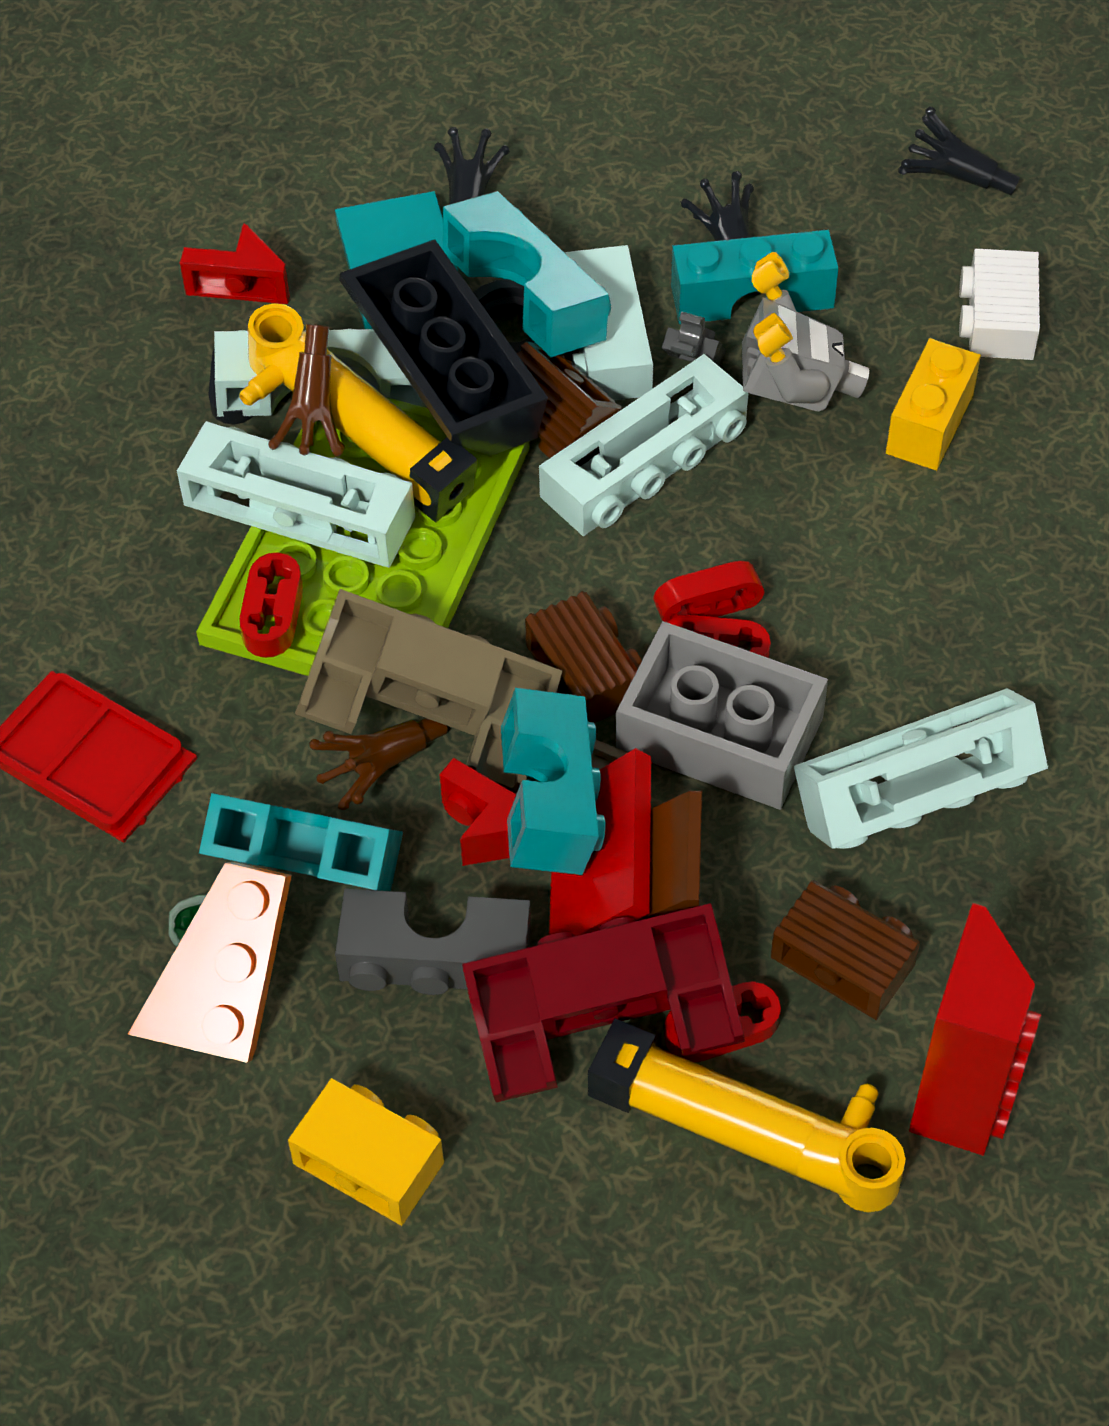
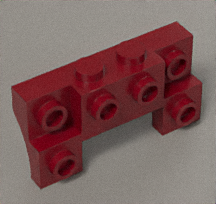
M711 903L636 921L631 917L616 918L603 923L599 927V931L574 936V934L569 932L554 933L540 939L537 942V946L462 964L495 1102L558 1088L547 1040L612 1024L614 1018L626 1021L671 1010L682 1057L745 1042Z

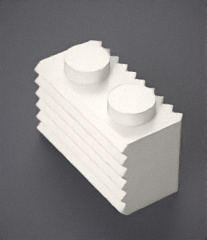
M974 248L972 265L962 266L959 291L960 298H969V306L962 305L959 325V337L969 338V351L980 354L981 357L1034 359L1040 329L1039 252Z

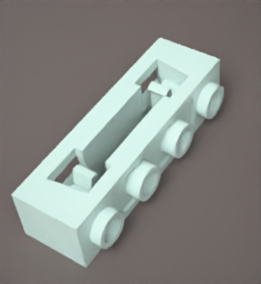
M703 354L539 465L540 497L582 536H585L598 526L607 528L615 523L621 516L623 509L639 497L649 499L654 496L669 476L681 468L685 471L694 468L702 460L706 451L721 440L727 443L737 438L743 431L747 421L748 393L743 391L742 385ZM693 383L691 391L671 404L670 397ZM599 447L600 453L591 458L588 462H586L582 466H578L577 464H575L588 453Z
M205 421L177 469L184 506L390 568L415 519L412 482L402 480L391 473H378L351 465L337 457L328 458L311 452L303 456L299 453V449L296 446L287 442H281L276 450H272L268 446L270 440L248 434L236 427H224ZM224 491L238 495L241 499L248 498L250 499L249 507L220 498ZM336 525L350 532L354 530L367 534L368 542L337 534Z
M1008 688L793 766L807 826L812 834L832 849H846L859 846L868 839V835L887 828L912 826L922 819V815L941 808L966 806L973 802L978 794L994 788L1005 789L1019 786L1027 781L1029 775L1048 769L1035 703ZM964 752L965 754L973 755L963 760H960L957 757H955L956 755L962 754ZM880 775L887 780L880 784L869 781V779Z

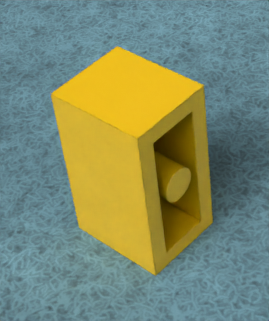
M929 338L891 414L886 454L936 471L938 470L974 394L980 354Z
M333 1078L327 1083L288 1139L294 1165L401 1226L444 1164L441 1139L438 1138L437 1131L430 1124L414 1115H407L403 1118L386 1109L382 1100L369 1089L356 1084L349 1088Z

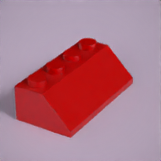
M972 903L936 1017L909 1132L984 1156L990 1136L1003 1139L1041 1013L1028 1010L1035 983L987 908L982 905Z

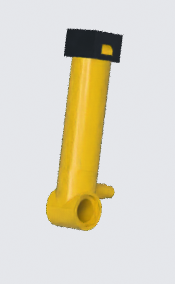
M267 304L256 309L250 316L248 323V360L250 367L257 375L249 381L248 386L240 391V399L246 405L251 406L259 399H264L281 384H284L292 392L294 390L299 352H304L306 331L304 330L301 316L296 310L287 305ZM327 349V354L331 355L330 406L335 427L391 474L398 476L402 480L412 482L414 505L435 523L438 522L474 490L478 459L464 447L450 442L448 437L440 442Z
M614 1018L588 1070L589 1097L629 1113L631 1107L637 1108L839 1194L844 1203L855 1210L863 1212L880 1211L891 1205L898 1195L906 1160L903 1147L896 1137L885 1130L872 1127L867 1128L875 1110L874 1104L879 1095L874 1086L870 1084L860 1085L856 1095L851 1098L841 1123H838L655 1046L656 1035ZM861 1164L875 1165L881 1169L884 1176L877 1179L865 1178L857 1173L855 1167Z

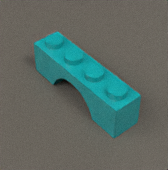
M498 191L443 207V251L447 257L468 277L509 279L524 286L523 331L550 357L606 340L607 321L611 312L609 293Z

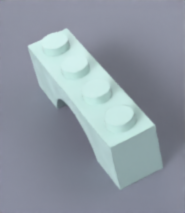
M373 329L329 330L327 349L385 397L426 407ZM214 331L217 417L224 416L223 411L242 410L243 416H271L280 400L291 390L284 384H281L264 399H259L253 405L244 404L240 399V391L248 386L249 381L257 375L250 367L248 360V331Z

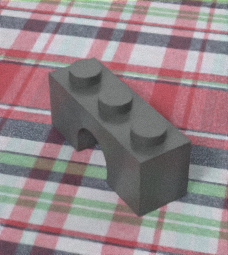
M344 888L335 951L339 980L349 981L353 987L365 991L380 990L386 984L411 985L415 991L426 995L443 994L448 988L467 989L462 967L463 963L529 948L531 934L530 900L468 896L466 916L462 925L448 936L427 938L415 933L409 927L406 892Z

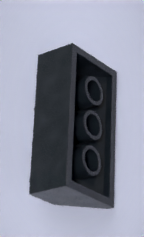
M435 239L340 273L339 281L450 442L491 457L538 437L548 400L547 395Z

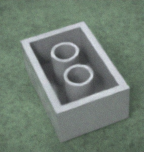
M662 621L616 711V748L625 752H630L637 748L650 755L651 763L781 810L796 778L793 766L803 763L823 720L828 679Z

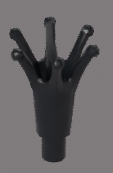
M929 106L925 110L926 115L922 117V121L937 139L932 138L922 129L915 131V137L929 144L935 150L911 144L908 147L909 152L925 156L929 159H905L901 161V167L898 168L899 174L931 173L946 175L985 189L990 186L1008 195H1012L1020 177L997 167L998 162L963 143L941 122L936 115L935 108Z
M450 127L448 134L453 145V163L442 143L437 142L434 146V150L439 152L446 169L449 181V205L485 195L487 183L494 169L503 156L510 152L508 146H502L491 161L484 164L485 148L488 139L491 137V131L484 128L481 132L474 158L470 160L464 159L458 129Z
M739 171L732 173L731 204H726L725 207H722L716 198L709 180L705 178L700 181V187L704 189L713 211L710 217L688 199H683L680 202L681 207L689 209L693 213V217L699 219L706 226L715 241L751 238L748 208L750 194L754 191V187L750 183L745 185L740 200L739 191L742 174Z

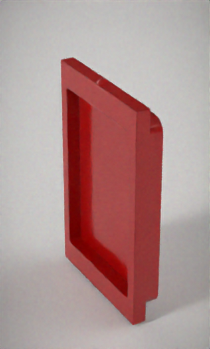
M50 671L0 726V769L123 843L139 826L146 823L147 816L172 787L183 780L185 772L198 759L196 754L182 747L180 740L65 673L56 674Z

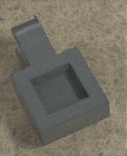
M681 312L679 317L681 321L680 330L667 328L662 349L671 357L693 362L705 354L721 367L726 349L719 341L714 340L716 333L704 328V317Z

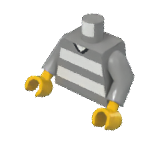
M771 252L760 259L755 265L752 283L760 293H766L767 297L762 298L742 341L743 391L818 412L826 409L834 391L859 398L867 384L869 368L845 359L843 335L838 330L796 312L788 291L780 290L778 284L789 278L788 268L779 254Z

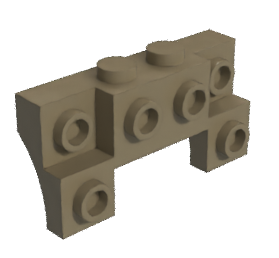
M340 589L311 665L295 714L351 734L356 725L365 696L474 735L466 765L517 794L521 781L526 780L527 776L504 772L501 739L502 722L515 688L556 693L562 670L494 646L480 636L464 635L437 625L423 615L407 614Z

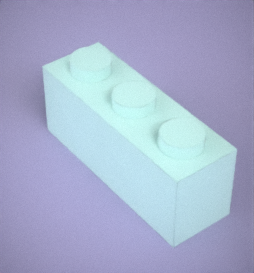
M628 245L565 252L593 280L606 289L611 301L606 340L579 348V353L572 354V365L578 367L579 371L586 374L587 378L591 379L595 385L607 393L608 397L614 400L641 397L652 389L653 361Z

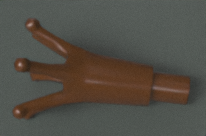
M318 324L306 325L304 352H299L292 401L279 431L268 442V446L272 450H276L296 418L302 420V439L299 447L301 455H308L310 447L314 446V427L318 420L322 422L333 455L339 457L345 449V445L343 442H340L336 432L330 406L331 355L327 354L329 326Z
M424 718L418 722L408 720L373 734L337 735L333 731H326L323 735L325 742L312 739L309 742L310 748L312 750L348 751L349 759L330 771L318 774L316 776L317 782L324 784L339 775L355 771L360 777L339 801L338 808L340 810L348 809L351 801L354 804H361L364 801V794L376 779L391 767L423 751L426 743L446 735L447 725Z

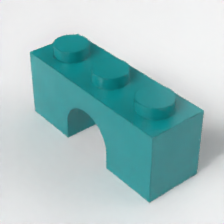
M829 230L673 245L671 288L679 324H681L679 320L681 312L702 316L705 318V322L731 319V310L734 303L742 296L758 291L753 286L752 274L756 263L771 252L778 253L788 268L789 278L778 284L780 290L788 291L796 312L834 308L839 268Z
M515 688L501 725L504 772L530 776L540 782L521 781L508 815L510 867L583 875L592 852H599L601 850L605 837V818L596 812L601 775L599 768L592 767L591 761L596 740L595 723L588 722L584 696Z
M211 793L199 854L307 874L324 880L373 890L391 891L403 832Z

